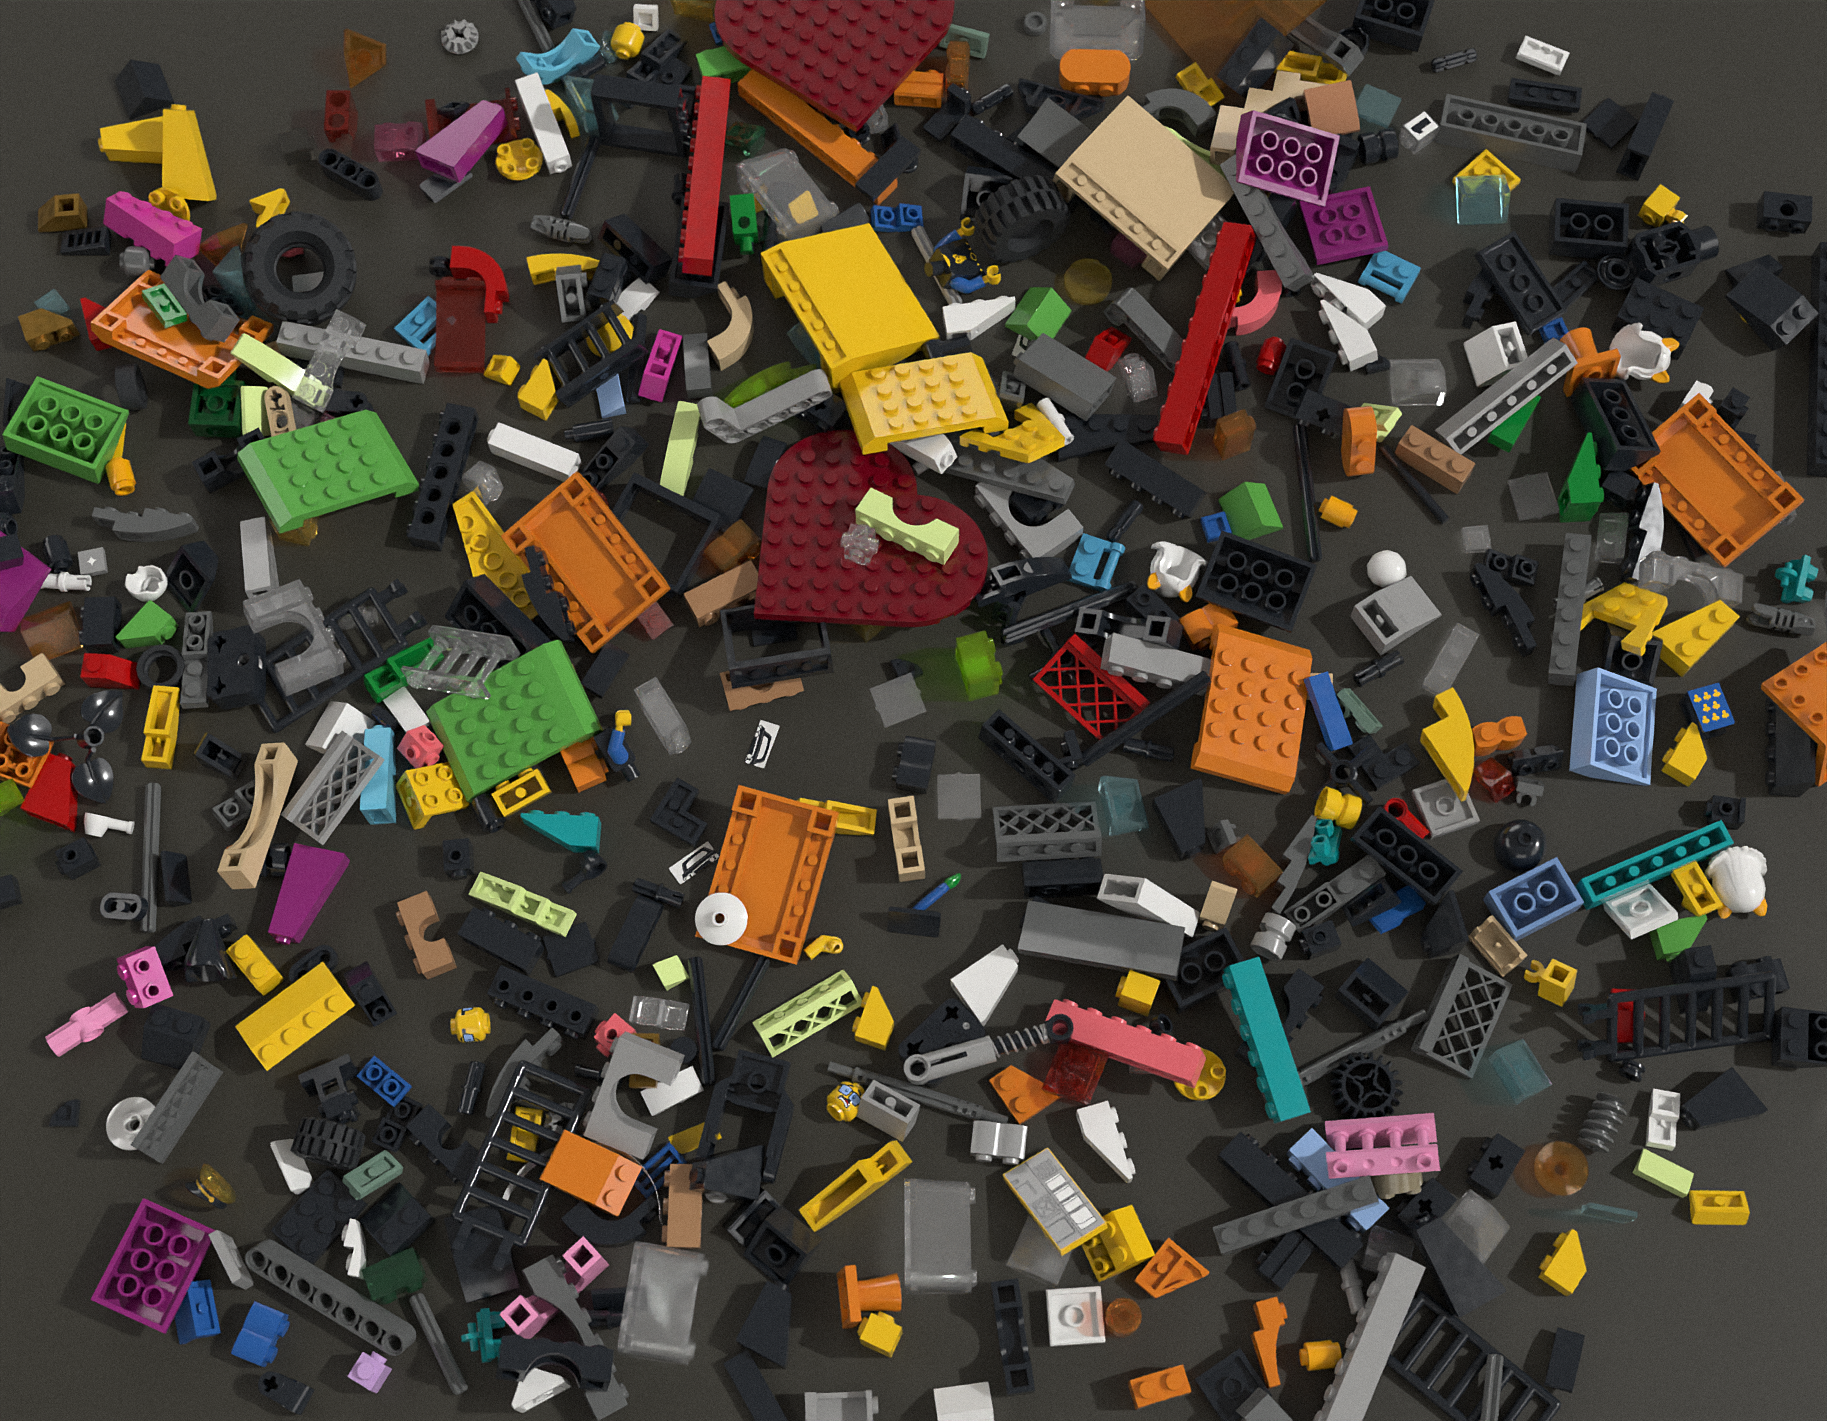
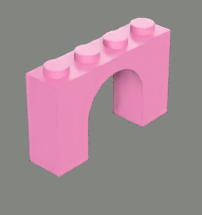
M584 1236L563 1255L566 1259L564 1266L567 1271L563 1275L568 1284L571 1282L574 1284L578 1294L609 1266L606 1260ZM520 1295L500 1313V1316L517 1335L531 1339L560 1311L533 1295L528 1298Z

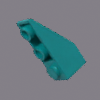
M539 810L521 813V818L525 825L568 850L579 853L592 850L595 853H599L601 821L595 814L582 812L578 816L570 815L564 811L544 814V812Z

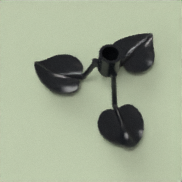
M105 690L88 696L80 707V715L90 724L87 728L79 731L78 734L49 737L52 732L50 722L40 714H27L8 726L7 733L9 739L18 751L30 757L45 755L49 751V741L75 739L81 748L88 749L89 751L85 758L86 764H79L73 770L71 777L73 787L81 796L105 804L109 800L113 789V771L105 759L96 758L91 761V757L96 752L95 747L103 742L104 733L117 730L122 722L123 692Z

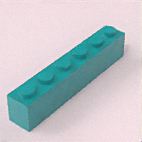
M1720 820L1581 879L1575 888L1584 901L1583 905L1587 911L1616 897L1671 875L1673 870L1695 861L1700 863L1712 858L1721 851L1730 848L1734 842L1724 823Z
M1260 957L1224 968V974H1222L1223 982L1226 989H1230L1233 998L1231 1000V1007L1234 1014L1239 1016L1241 1022L1239 1026L1240 1034L1244 1041L1247 1040L1250 1049L1248 1051V1058L1251 1065L1256 1067L1259 1076L1256 1078V1082L1260 1092H1264L1267 1101L1265 1103V1110L1268 1117L1273 1119L1274 1123H1278L1310 1113L1311 1111Z

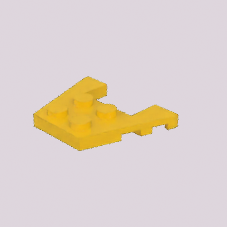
M1029 403L1015 410V419L1023 423L1022 425L1013 429H1007L1003 434L992 437L976 428L960 436V445L968 447L969 444L977 445L978 450L983 452L999 451L1002 457L1029 464L1064 447L1065 437L1034 404Z
M1624 582L1583 604L1581 630L1594 618L1628 629L1631 632L1621 641L1622 649L1642 656L1646 651V643L1650 642L1653 636L1652 631L1655 625L1659 624L1668 606L1667 597Z

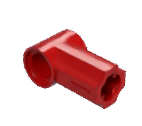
M1392 798L1382 807L1388 813V807L1396 808L1399 812V817L1395 818L1423 839L1429 833L1421 822L1408 810L1407 804L1402 799Z

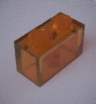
M1245 409L1217 419L1213 442L1222 460L1250 450L1256 424L1253 417L1247 415Z
M1248 834L1229 849L1222 859L1225 870L1232 876L1236 875L1242 881L1241 886L1250 895L1254 894L1257 898L1274 885L1283 874V871Z

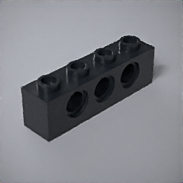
M1000 709L982 725L978 739L1053 804L1072 787L1076 775Z

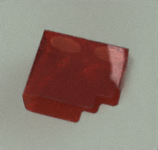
M326 90L324 132L329 143H335L336 138H342V134L349 133L354 140L355 131L357 132L358 111L351 90ZM335 113L342 114L345 118L344 124L338 128H333V115Z

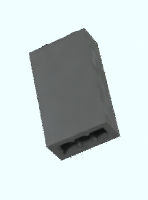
M1044 333L1037 340L1032 339L1024 353L1020 352L1013 363L1016 366L1013 373L1014 377L1085 421L1109 397L1116 381L1115 376Z

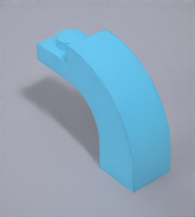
M573 28L564 41L553 50L542 54L520 52L516 60L520 64L521 70L527 76L538 72L542 85L560 81L559 77L575 69L578 63L583 64L593 58L600 49V46L588 30Z

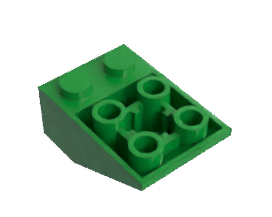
M1592 432L1587 433L1557 499L1560 523L1591 521L1595 512L1598 511L1600 503L1604 500V491L1602 487H1599L1598 481L1601 475L1600 465L1596 464L1595 460L1597 443L1592 439Z

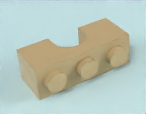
M43 653L21 666L26 676L25 684L21 689L9 692L0 683L1 722L7 724L12 722L17 715L25 710L34 708L40 700L57 693L60 687L65 685L52 663Z
M914 796L888 799L899 882L925 879V867L918 833Z

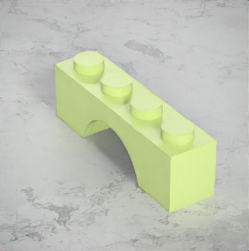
M873 488L869 489L855 509L856 524L862 529L873 531L881 535L885 540L894 541L902 545L906 550L915 551L932 562L944 565L959 543V529L939 519L920 526L902 522L893 512V498Z

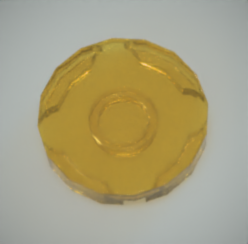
M1084 258L1075 261L1065 273V291L1073 301L1079 304L1093 305L1100 303L1108 296L1111 290V273L1098 260Z

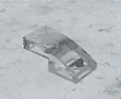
M634 996L629 1022L658 1026L661 1029L684 1031L690 1005L666 999Z

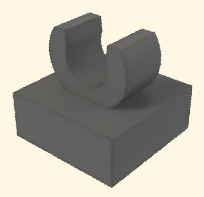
M1516 776L1514 787L1517 791V803H1520L1522 796L1527 794L1531 796L1530 806H1534L1537 801L1536 795L1541 797L1543 795V782Z
M1228 819L1219 821L1206 831L1215 855L1226 852L1241 841V838H1236L1233 832L1236 825L1230 824Z

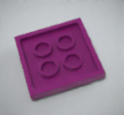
M1370 186L1327 195L1325 207L1299 201V208L1317 265L1388 250V242Z

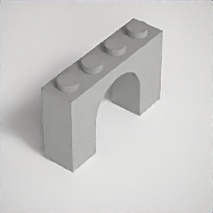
M982 482L978 483L975 487L974 498L977 504L982 509L984 507L987 509L992 523L996 527L1000 526L1007 542L1011 546L1015 545L1020 551L1021 559L1054 557L1083 535V526L1069 509L1042 526L1030 527L1016 521L1010 513L1011 497L1017 492Z
M625 1031L619 1038L615 1037L611 1045L610 1052L613 1053L610 1063L606 1062L603 1067L601 1077L604 1080L602 1086H598L593 1094L592 1102H595L593 1111H588L584 1119L583 1126L586 1127L583 1136L643 1160L651 1149L658 1129L630 1118L621 1110L616 1099L617 1084L626 1075L641 1074L671 1086L677 1078L685 1055Z

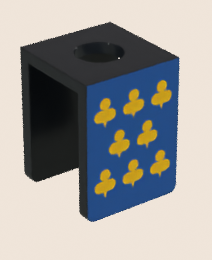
M1719 683L1687 691L1679 701L1687 725L1689 726L1692 722L1697 725L1702 741L1724 735L1726 733L1725 727L1732 726L1735 723Z

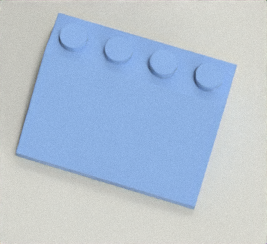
M1598 667L1577 674L1569 771L1590 778L1643 786L1650 785L1657 689Z

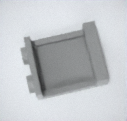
M872 1390L837 1393L805 1392L806 1421H873V1414L878 1413V1396H872Z

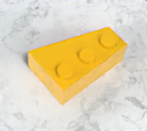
M1718 600L1653 631L1652 634L1663 640L1659 658L1683 677L1734 625L1740 616L1724 602Z

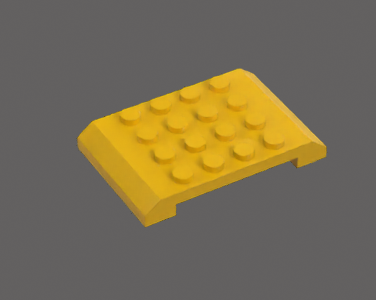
M971 352L851 372L840 381V391L863 455L887 451V443L977 427H982L984 433L1008 429L1009 422L983 358Z

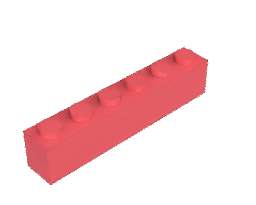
M1054 999L1045 1021L1056 1014H1064L1071 1018L1074 1032L1071 1040L1067 1043L1195 1088L1206 1061L1201 1047L1189 1042L1183 1045L1167 1034H1161V1036L1152 1034L1149 1028L1137 1025L1136 1028L1129 1026L1125 1020L1116 1016H1112L1111 1019L1104 1017L1100 1011L1093 1008H1087V1010L1078 1008V1004L1067 999H1063V1002ZM1058 1023L1054 1025L1052 1030L1057 1035H1064L1068 1028L1066 1025Z

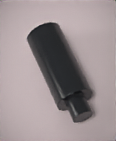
M612 418L574 424L573 429L564 430L566 440L575 438V442L611 437L614 434Z

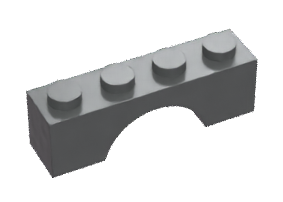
M175 255L160 278L188 313L190 321L200 329V334L205 339L225 342L240 321L227 304L213 300L205 303L202 296V284L205 274L194 260Z

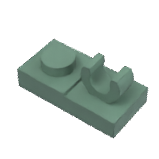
M951 24L950 29L941 40L939 46L984 59L990 34Z
M1350 688L1342 689L1337 694L1341 699L1338 700L1339 705L1345 707L1344 719L1349 718L1352 714L1357 719L1355 724L1362 732L1372 734L1383 727Z
M384 1150L344 1175L342 1182L349 1188V1193L356 1200H360L402 1174L403 1166L387 1150Z

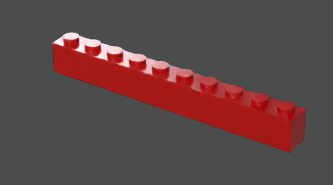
M702 76V85H697L696 99L700 100V103L695 102L694 117H698V120H693L692 134L696 135V138H691L690 152H693L694 156L689 155L688 170H692V174L687 173L686 188H690V192H685L684 206L689 208L688 210H683L682 225H687L686 229H681L680 243L685 244L684 248L679 247L678 262L683 263L682 273L712 276L731 79Z
M1223 222L1221 231L1217 233L1215 251L1210 254V266L1207 274L1203 276V288L1201 294L1196 298L1194 316L1189 320V332L1187 338L1182 342V354L1180 360L1175 364V376L1173 382H1170L1168 386V398L1166 404H1163L1161 408V420L1153 433V439L1160 451L1183 455L1189 454L1257 238L1251 225Z

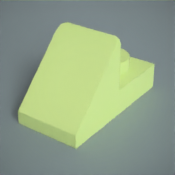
M1363 403L1361 407L1371 406L1373 408L1377 425V441L1382 442L1395 426L1402 413L1398 407Z

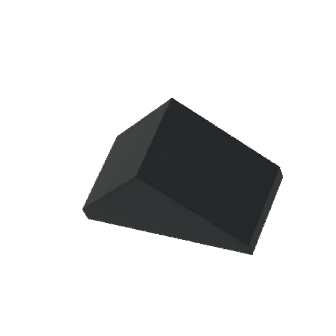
M206 732L193 754L202 766L233 780H237L248 760V757Z

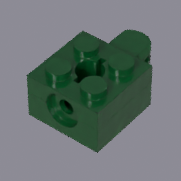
M236 370L218 387L208 389L194 383L188 424L195 436L229 438L243 436L240 388L241 386H246L244 381H237L238 374Z

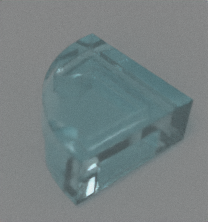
M52 289L34 302L39 309L42 308L50 312L63 313L70 309L55 289Z

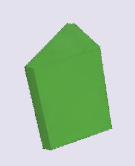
M1030 287L1005 323V327L1030 341L1032 339L1037 340L1042 333L1054 339L1070 315L1071 309L1052 287Z
M1243 482L1218 500L1222 511H1225L1233 535L1251 540L1283 529L1265 484Z

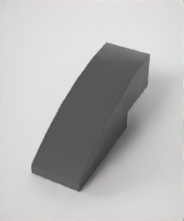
M707 333L683 335L688 399L712 396Z

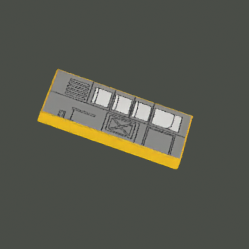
M1048 1147L1003 1174L1004 1181L1061 1256L1108 1228L1107 1222Z

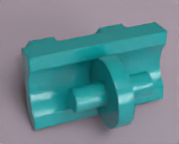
M1802 555L1801 559L1790 560L1785 563L1784 568L1776 569L1775 577L1781 580L1780 586L1783 587L1781 602L1788 604L1796 601L1804 604L1812 600L1814 591L1806 587L1805 584L1815 580L1818 568L1810 564V556Z
M1331 819L1316 821L1308 857L1310 864L1320 861L1323 865L1327 866L1336 863L1339 859L1340 852L1338 849L1342 829L1341 826L1334 827Z
M489 1308L480 1309V1312L476 1313L478 1332L475 1322L468 1323L469 1334L461 1336L462 1342H470L471 1352L479 1350V1340L482 1363L490 1362L495 1357H498L501 1338L493 1339L492 1330L505 1327V1320L500 1316L501 1312H490Z

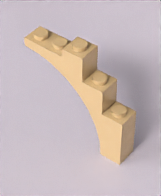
M1277 70L1273 91L1249 88L1244 108L1221 105L1211 143L1210 164L1220 165L1236 154V137L1241 114L1252 110L1265 113L1288 97L1295 99L1299 112L1307 111L1303 96L1304 89L1329 84L1300 81V73Z

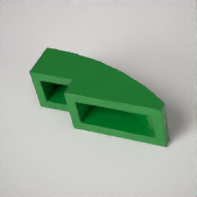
M1539 395L1535 396L1493 429L1487 442L1510 453L1541 397Z
M429 637L388 658L385 665L365 674L364 686L378 704L403 686L407 687L442 661L444 655L432 638Z

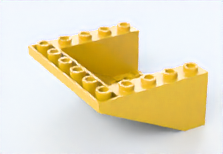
M869 223L781 242L761 253L765 283L775 299L785 296L820 354L821 369L825 371L834 395L840 392V381L851 372L891 366L921 351V346L925 342L933 339L940 340V335Z

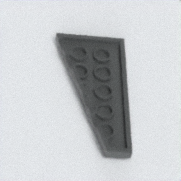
M976 428L943 433L951 442L957 455L952 465L944 473L1064 505L1075 486L1073 478L1041 458L1028 464L1002 457L999 451H979L977 445L961 446L960 436ZM998 431L986 433L992 437L1001 435Z

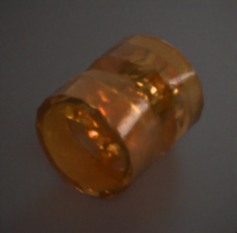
M1129 1298L1114 1300L1110 1303L1104 1315L1105 1328L1115 1337L1125 1338L1131 1336L1141 1323L1142 1314L1140 1307Z

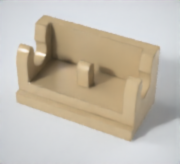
M1493 915L1487 918L1482 925L1476 927L1468 936L1470 942L1501 978L1527 957V954Z

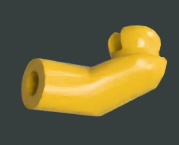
M821 935L803 951L812 960L821 952L840 953L843 950V943L838 937Z

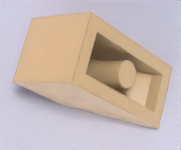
M1215 881L1211 882L1198 923L1203 924L1202 927L1204 929L1216 932L1224 928L1237 889Z

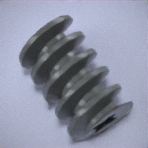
M1599 1091L1596 1095L1597 1101L1592 1103L1594 1110L1588 1112L1587 1116L1589 1119L1583 1122L1585 1129L1579 1131L1580 1138H1577V1141L1593 1151L1609 1153L1610 1150L1603 1144H1613L1614 1140L1608 1134L1618 1133V1130L1612 1125H1622L1623 1122L1617 1115L1625 1116L1627 1112L1621 1107L1625 1105L1622 1099L1610 1093Z

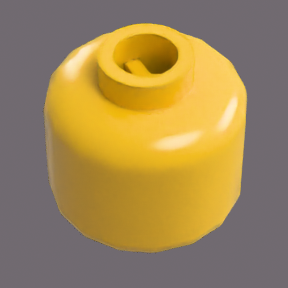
M625 22L615 28L610 46L616 52L617 57L627 60L639 55L644 41L641 28L631 22Z

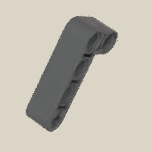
M1127 288L1104 310L1106 318L1116 326H1120L1124 322L1165 367L1175 373V364L1180 360L1182 354L1181 346L1183 339L1135 289Z

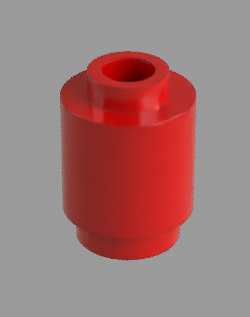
M1271 337L1264 340L1256 360V368L1260 372L1274 375L1278 371L1287 348L1282 339Z

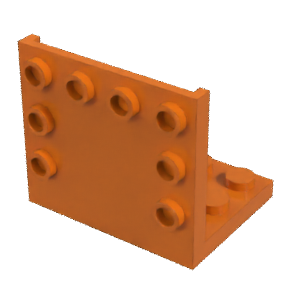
M1827 642L1763 682L1761 690L1818 744L1815 758V784L1818 787L1827 782Z

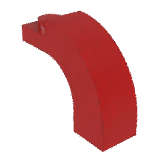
M452 246L450 269L453 278L472 279L482 283L486 287L484 314L487 322L498 323V314H502L503 311L502 302H509V290L500 266L491 256L479 249L467 246Z

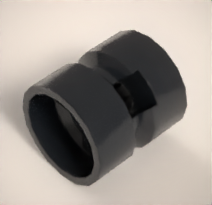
M1393 128L1379 130L1377 135L1374 132L1358 135L1357 141L1360 142L1358 153L1363 165L1376 163L1379 158L1383 161L1398 158V139Z
M273 843L269 847L259 877H267L269 873L273 877L285 876L291 856L289 843Z

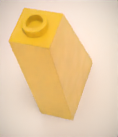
M171 104V108L163 109L162 187L175 190L184 199L216 200V191L195 111L186 110V105Z
M163 116L100 128L101 138H98V145L100 151L105 152L109 161L162 164Z

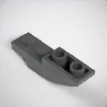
M94 507L92 513L93 519L99 526L113 528L112 530L120 540L166 541L198 532L199 526L190 514L184 512L173 514L159 507L154 509L145 508L143 515L129 511L127 514L121 513L112 507H104V509Z
M211 611L190 612L185 615L182 647L185 667L183 670L180 700L183 709L204 708L209 705V697L207 696L208 638H211L213 633Z
M1368 855L1330 882L1324 883L1285 910L1284 913L1296 926L1300 934L1302 930L1314 926L1341 909L1347 902L1387 875L1378 862Z
M551 1028L534 1046L525 1039L508 1059L498 1075L488 1101L486 1116L491 1121L494 1118L517 1063L520 1060H525L541 1067V1061L547 1055L552 1056L560 1049V1043L563 1039L556 1030ZM525 1072L519 1087L530 1091L529 1088L532 1084L526 1078L529 1073ZM514 1097L512 1104H513L516 1100H517L518 1102H520L521 1099H519V1098H517V1097Z

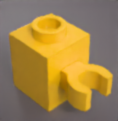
M1661 184L1646 200L1638 214L1646 224L1652 225L1655 228L1660 227L1665 220L1669 224L1681 221L1684 224L1683 221L1687 218L1684 212L1675 210L1680 197Z
M1555 959L1551 960L1546 969L1539 961L1532 960L1530 968L1536 972L1533 973L1526 970L1524 979L1531 983L1539 982L1538 996L1562 1007L1574 989L1577 970Z

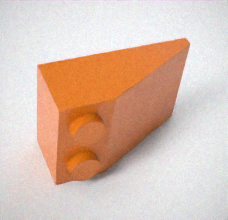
M563 1130L539 1179L608 1215L619 1216L642 1166L578 1135Z

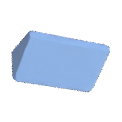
M617 374L597 388L602 418L626 414L619 374Z

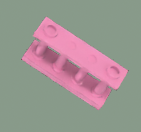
M1434 1113L1325 1121L1327 1144L1335 1150V1152H1326L1329 1179L1440 1171L1437 1144H1429L1430 1142H1437ZM1417 1143H1418V1145H1416V1146H1402V1147H1401V1145H1404V1144H1417ZM1377 1146H1390L1389 1148L1374 1149ZM1351 1148H1363L1362 1150H1349V1151H1346V1149H1351Z

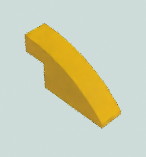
M1452 687L1435 696L1433 708L1441 720L1423 729L1420 741L1462 802L1466 800L1472 779L1474 743L1468 715L1462 701Z
M897 1140L891 1141L871 1158L859 1160L800 1208L799 1211L812 1230L816 1232L875 1192L910 1165L912 1160Z

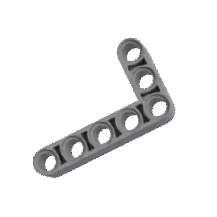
M817 369L736 408H732L717 397L704 398L697 403V407L706 430L726 443H737L827 400L832 396V391L825 371Z

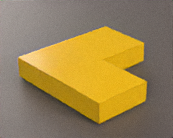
M1487 149L1452 180L1468 197L1486 183L1502 198L1511 192L1521 181L1517 175Z

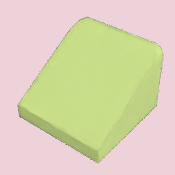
M677 955L653 964L666 991L690 978Z

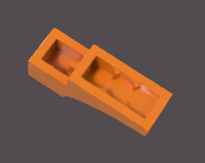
M1277 1297L1259 1301L1253 1305L1260 1331L1253 1332L1251 1338L1267 1389L1281 1385L1276 1364V1342L1279 1327L1285 1324L1284 1319L1287 1318V1312L1284 1303H1279Z

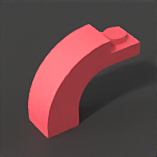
M1276 270L1257 271L1254 281L1255 298L1245 306L1234 308L1228 329L1235 327L1236 336L1249 334L1260 329L1274 315L1282 290V281Z

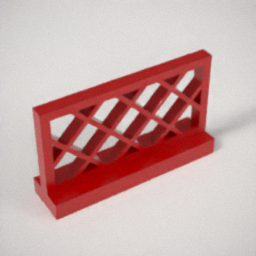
M1073 634L1032 680L1096 739L1101 740L1104 737L1100 734V723H1114V730H1116L1118 722L1126 723L1141 713L1150 702L1122 676H1114L1109 674L1107 670L1100 669L1102 658L1076 634ZM1066 650L1075 657V667L1061 668L1060 657ZM1078 660H1079L1085 667H1079ZM1057 661V668H1051V666ZM1075 670L1076 685L1062 686L1061 671ZM1079 670H1090L1094 676V684L1080 685ZM1047 671H1057L1058 686H1047L1040 679ZM1097 678L1100 679L1104 684H1098ZM1094 687L1095 702L1080 703V688ZM1098 687H1108L1111 689L1113 702H1098ZM1076 688L1077 703L1067 704L1063 701L1062 689ZM1051 689H1058V695ZM1116 695L1123 701H1116ZM1117 704H1127L1134 712L1128 719H1117ZM1095 705L1096 720L1085 721L1081 717V706ZM1099 705H1113L1114 720H1099ZM1071 706H1077V712ZM1096 723V730L1090 724Z

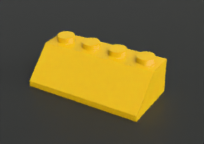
M321 962L235 1027L251 1051L268 1071L354 1007L355 1003L325 963Z

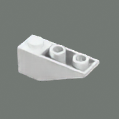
M1319 273L1314 274L1315 279L1311 283L1313 292L1318 297H1323L1328 303L1367 330L1382 318L1386 305L1369 289Z
M1000 296L986 301L978 299L971 303H952L943 307L946 340L967 335L969 340L974 339L1014 312L1015 296Z
M1324 299L1321 300V310L1318 313L1324 325L1328 323L1330 331H1328L1331 342L1333 345L1338 344L1340 348L1338 355L1342 364H1347L1350 371L1365 366L1367 363L1378 360L1377 349L1368 330Z
M1108 1101L1078 1109L1076 1117L1084 1141L1126 1183H1130L1133 1179L1132 1174H1135V1168L1132 1159H1126L1124 1148H1127L1123 1132L1118 1133L1115 1123L1119 1122L1115 1107H1110Z

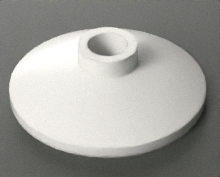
M728 893L709 895L699 904L695 915V924L699 934L706 941L715 945H728L738 940L744 933L748 922L747 911L743 903L737 897ZM722 913L725 920L719 924L715 918L718 914Z
M130 1097L119 1102L111 1110L107 1118L106 1131L110 1141L120 1149L137 1150L131 1146V1143L155 1109V1106L150 1101L141 1097ZM136 1122H140L139 1127L133 1130V1125Z

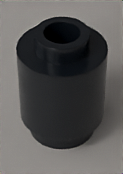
M51 535L43 540L42 551L47 566L51 568L52 572L57 574L67 572L73 565L67 541L61 535Z
M490 793L482 794L472 801V810L484 832L495 833L504 827L503 824L506 822V817L503 816Z

